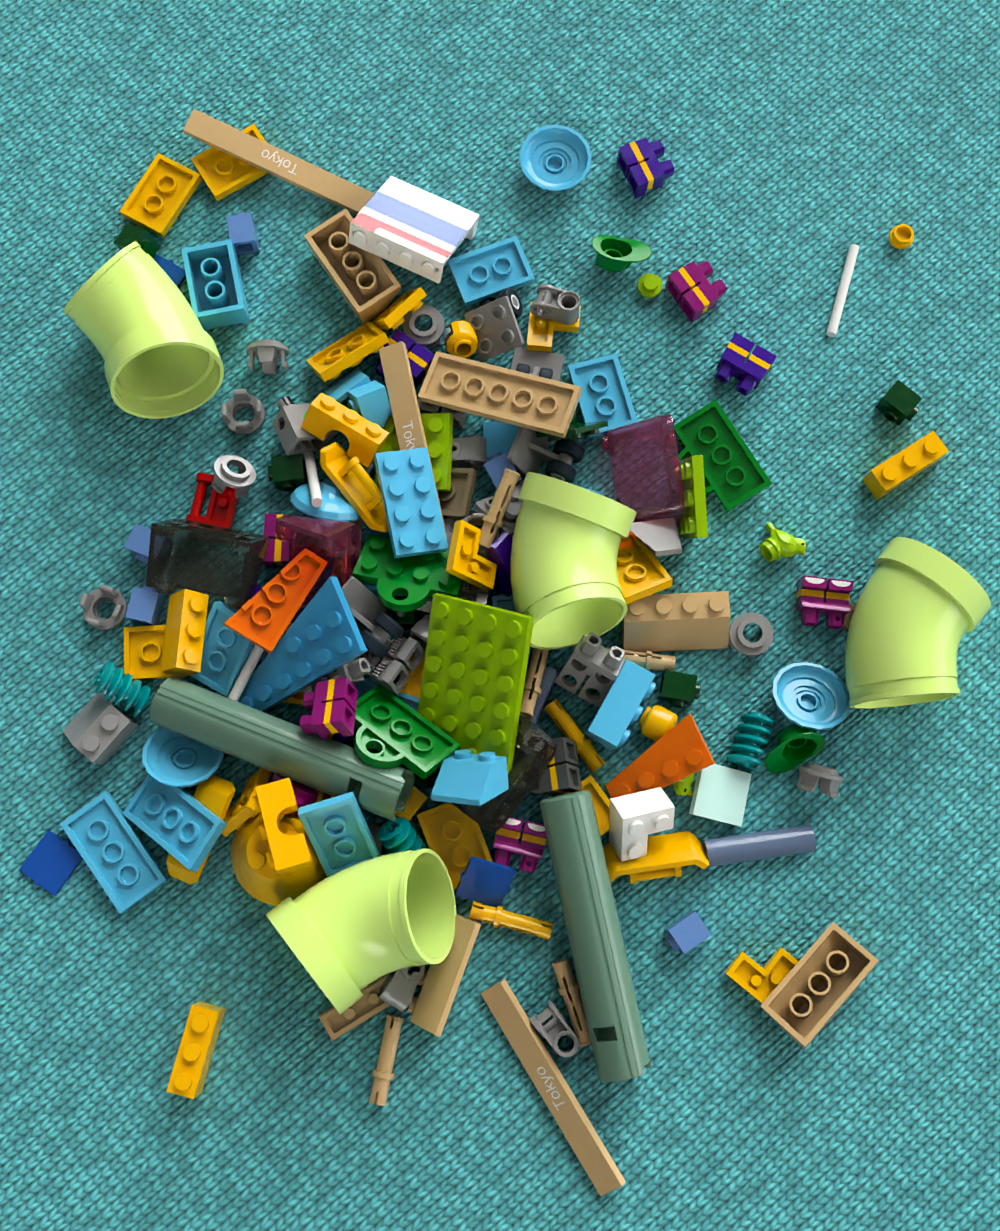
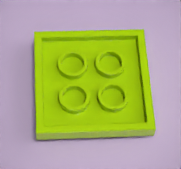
M451 413L421 414L437 492H450L454 415ZM389 416L383 427L385 431L389 432V435L381 452L400 450L393 416ZM376 471V472H375V483H376V485L380 488V486H379V481H378V476H377V471Z
M695 455L679 461L678 466H675V480L680 482V492H677L676 501L677 507L681 508L682 518L678 519L679 534H683V539L708 537L703 455Z

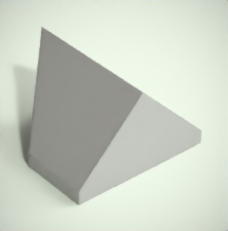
M674 517L632 524L630 531L646 543V546L656 557L682 553Z

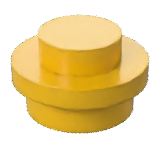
M906 224L893 227L889 233V242L897 249H906L914 241L913 229Z

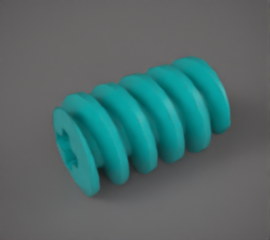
M109 661L101 667L89 686L91 687L96 683L95 693L97 694L105 689L107 692L104 699L106 700L114 695L116 698L113 705L115 706L122 701L125 702L124 712L131 707L134 708L132 717L135 718L148 704L152 693H150L151 689L147 685L141 687L142 683L138 679L132 682V675L129 673L122 676L123 669L118 667L113 670L114 663Z
M747 712L748 714L740 716L741 721L745 724L737 725V730L742 734H735L733 737L738 744L730 745V750L735 754H728L726 759L735 766L757 772L752 765L761 764L762 762L755 756L756 754H765V751L759 747V744H768V741L762 735L772 733L766 727V724H775V721L759 713Z
M396 817L395 822L392 820L386 821L376 833L377 838L382 841V845L387 849L388 854L427 849L425 843L421 841V837L405 817Z

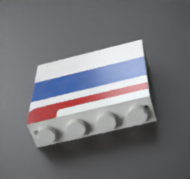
M390 176L350 222L348 243L436 283H440L445 263L464 238L472 240L476 235L480 215Z

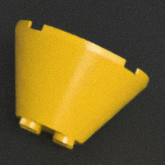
M258 813L254 818L249 817L240 830H235L231 844L232 868L241 886L255 899L277 906L288 896L294 900L306 890L327 878L301 820L295 814L285 815L280 822L279 829L280 832L289 836L304 833L312 866L278 875L275 868L270 869L266 852L271 851L269 841H263L259 824L264 823L262 813Z

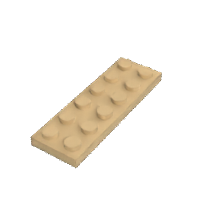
M436 351L418 398L422 402L565 438L582 394V389L580 386Z

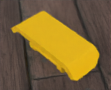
M337 442L320 450V465L367 526L372 530L380 532L389 531L381 490L360 465L359 459L356 456L354 458L347 456L346 450Z
M211 775L206 781L198 784L193 797L224 820L236 789L233 782ZM169 853L166 860L169 875L190 885L197 883L209 853L197 872L187 869Z
M689 831L650 836L647 842V856L623 862L620 861L610 843L603 847L611 883L621 875H628L630 884L672 876L677 878L682 877V866L696 865L704 870L710 865L703 845Z

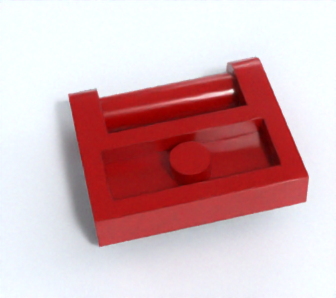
M197 473L196 482L198 483L190 514H187L185 523L231 532L239 501L235 497L236 489L227 486L224 492L219 494L212 488L206 516H200L207 487L212 485L215 475Z

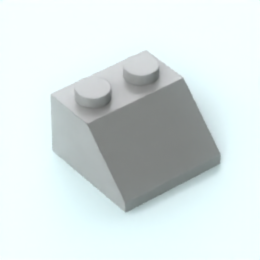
M100 692L99 694L96 693L63 729V733L71 744L94 764L103 766L139 724L120 707L113 705L114 702L112 700L104 699L105 694Z

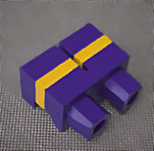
M643 138L619 147L617 162L625 178H627V182L636 199L644 196L645 192L651 188H661L663 181L674 173V166L671 160L668 159L659 163L657 159L664 156L665 152L660 140L649 143L647 138Z
M396 329L384 347L400 341L405 343L413 382L418 387L422 378L429 370L434 354L420 344H415L413 339ZM380 359L375 370L379 376L385 379Z
M735 332L717 365L718 370L715 379L727 384L731 376L737 378L740 381L735 389L737 392L747 396L753 388L756 389L777 356L757 345L745 363L755 343Z

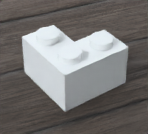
M661 787L610 799L609 842L621 862L647 856L648 834L673 829L675 806Z

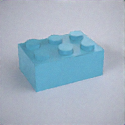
M229 239L181 249L191 306L203 329L208 330L250 321L238 256L232 240Z
M626 659L584 733L586 738H590L593 742L609 751L623 746L631 732L627 730L628 725H633L643 710V707L640 706L641 701L645 702L656 686L652 682L655 674Z

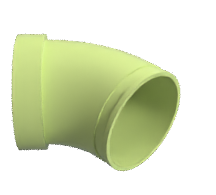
M133 242L123 248L96 271L73 295L63 310V313L75 322V325L100 352L105 361L104 372L111 396L119 408L131 415L148 419H162L188 413L211 399L222 384L224 367L214 340L204 331L195 312L176 284L158 263L141 249L137 242Z
M527 472L518 496L522 504L516 519L510 558L511 587L515 610L517 613L533 617L530 647L550 650L575 646L583 635L587 636L593 632L601 636L610 631L623 620L627 613V604L622 597V590L618 581L617 554L621 538H628L637 512L617 501L582 487L546 475Z
M905 537L893 538L875 560L874 566L876 570L867 581L850 620L845 650V675L847 692H849L850 698L849 708L853 709L922 704L961 695L957 683V652L964 633L972 632L991 609L990 598L982 586L953 560L919 541Z
M418 849L379 856L345 868L312 886L294 900L288 896L265 915L341 1015L364 996L361 990L378 978L402 968L442 962L449 954L454 941L456 903L451 878L442 859L431 849Z

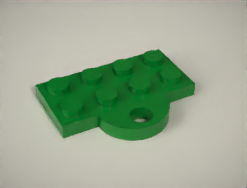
M717 400L712 401L672 426L673 432L684 447L675 460L674 477L675 466H678L679 461L690 456L703 455L705 495L714 492L727 513L772 485V482Z
M374 535L368 536L352 573L360 582L377 585V593L381 603L387 608L399 612L413 611L427 603L430 596L433 597V594L436 593L458 598L464 580L446 572L449 550L394 558L391 539ZM397 595L407 596L404 600L394 599Z
M380 684L357 699L356 712H354L356 714L354 727L358 730L354 749L357 756L364 763L372 767L391 769L404 764L424 780L442 766L444 759L454 755L455 751L460 750L461 744ZM373 748L378 750L379 753H371L367 749Z

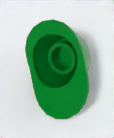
M598 235L592 240V247L596 251L595 264L607 271L620 272L627 269L632 262L644 261L651 255L650 247L641 241L617 238L610 235Z
M795 724L785 727L779 733L777 747L765 759L764 765L767 771L783 773L795 768L824 748V737L818 733H813L810 729L801 728Z

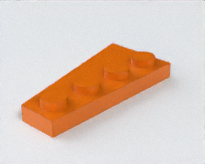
M305 548L271 581L263 586L255 596L249 599L232 617L224 622L223 625L271 654L328 562Z
M688 714L606 784L611 798L658 787L663 789L716 764L692 714Z

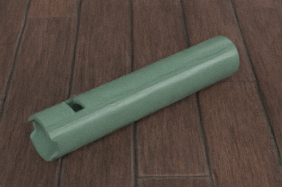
M174 676L167 678L160 684L151 701L149 715L153 724L283 777L290 778L293 781L330 796L336 797L353 791L360 808L394 822L396 819L395 812H403L410 798L415 782V773L401 766L391 769L372 767L364 763L357 756L353 747L328 737L322 739L317 733L306 734L300 726Z
M587 790L543 799L539 804L599 1080L617 1082L642 1076L643 1068H651V1063L591 792Z

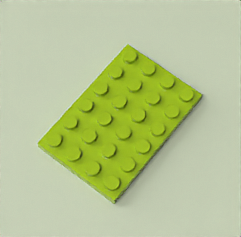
M441 593L433 594L418 713L461 744L460 750L468 749L471 750L472 754L490 751L495 752V756L507 757L509 779L511 778L531 644L533 617Z

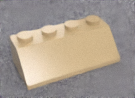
M345 208L305 234L304 237L315 258L363 325L384 312L402 287L381 257L348 243L350 222L353 220V217Z
M729 592L655 594L627 604V613L621 621L622 649L636 652H646V650L652 652L727 649L731 619Z
M457 913L455 914V936L449 954L442 962L432 964L429 970H424L418 982V985L422 986L419 997L413 996L408 1009V1013L412 1014L410 1022L438 1037H441L481 927V922Z
M832 922L760 1007L805 1050L875 968L879 960L837 924Z

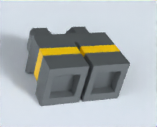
M565 737L556 738L535 745V751L525 755L528 768L538 770V777L531 778L528 781L531 793L545 794L553 797L561 793L582 791L579 767H576V765H579L576 741Z

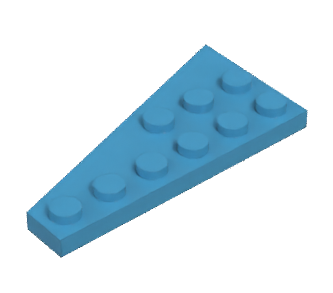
M330 576L278 641L271 654L269 653L250 677L238 700L239 703L262 712H267L367 652L337 577Z

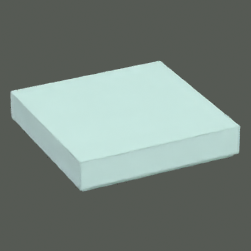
M717 764L697 772L689 814L742 827L752 774Z

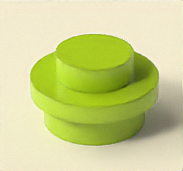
M648 273L640 277L637 288L643 297L654 298L660 294L663 284L660 277Z

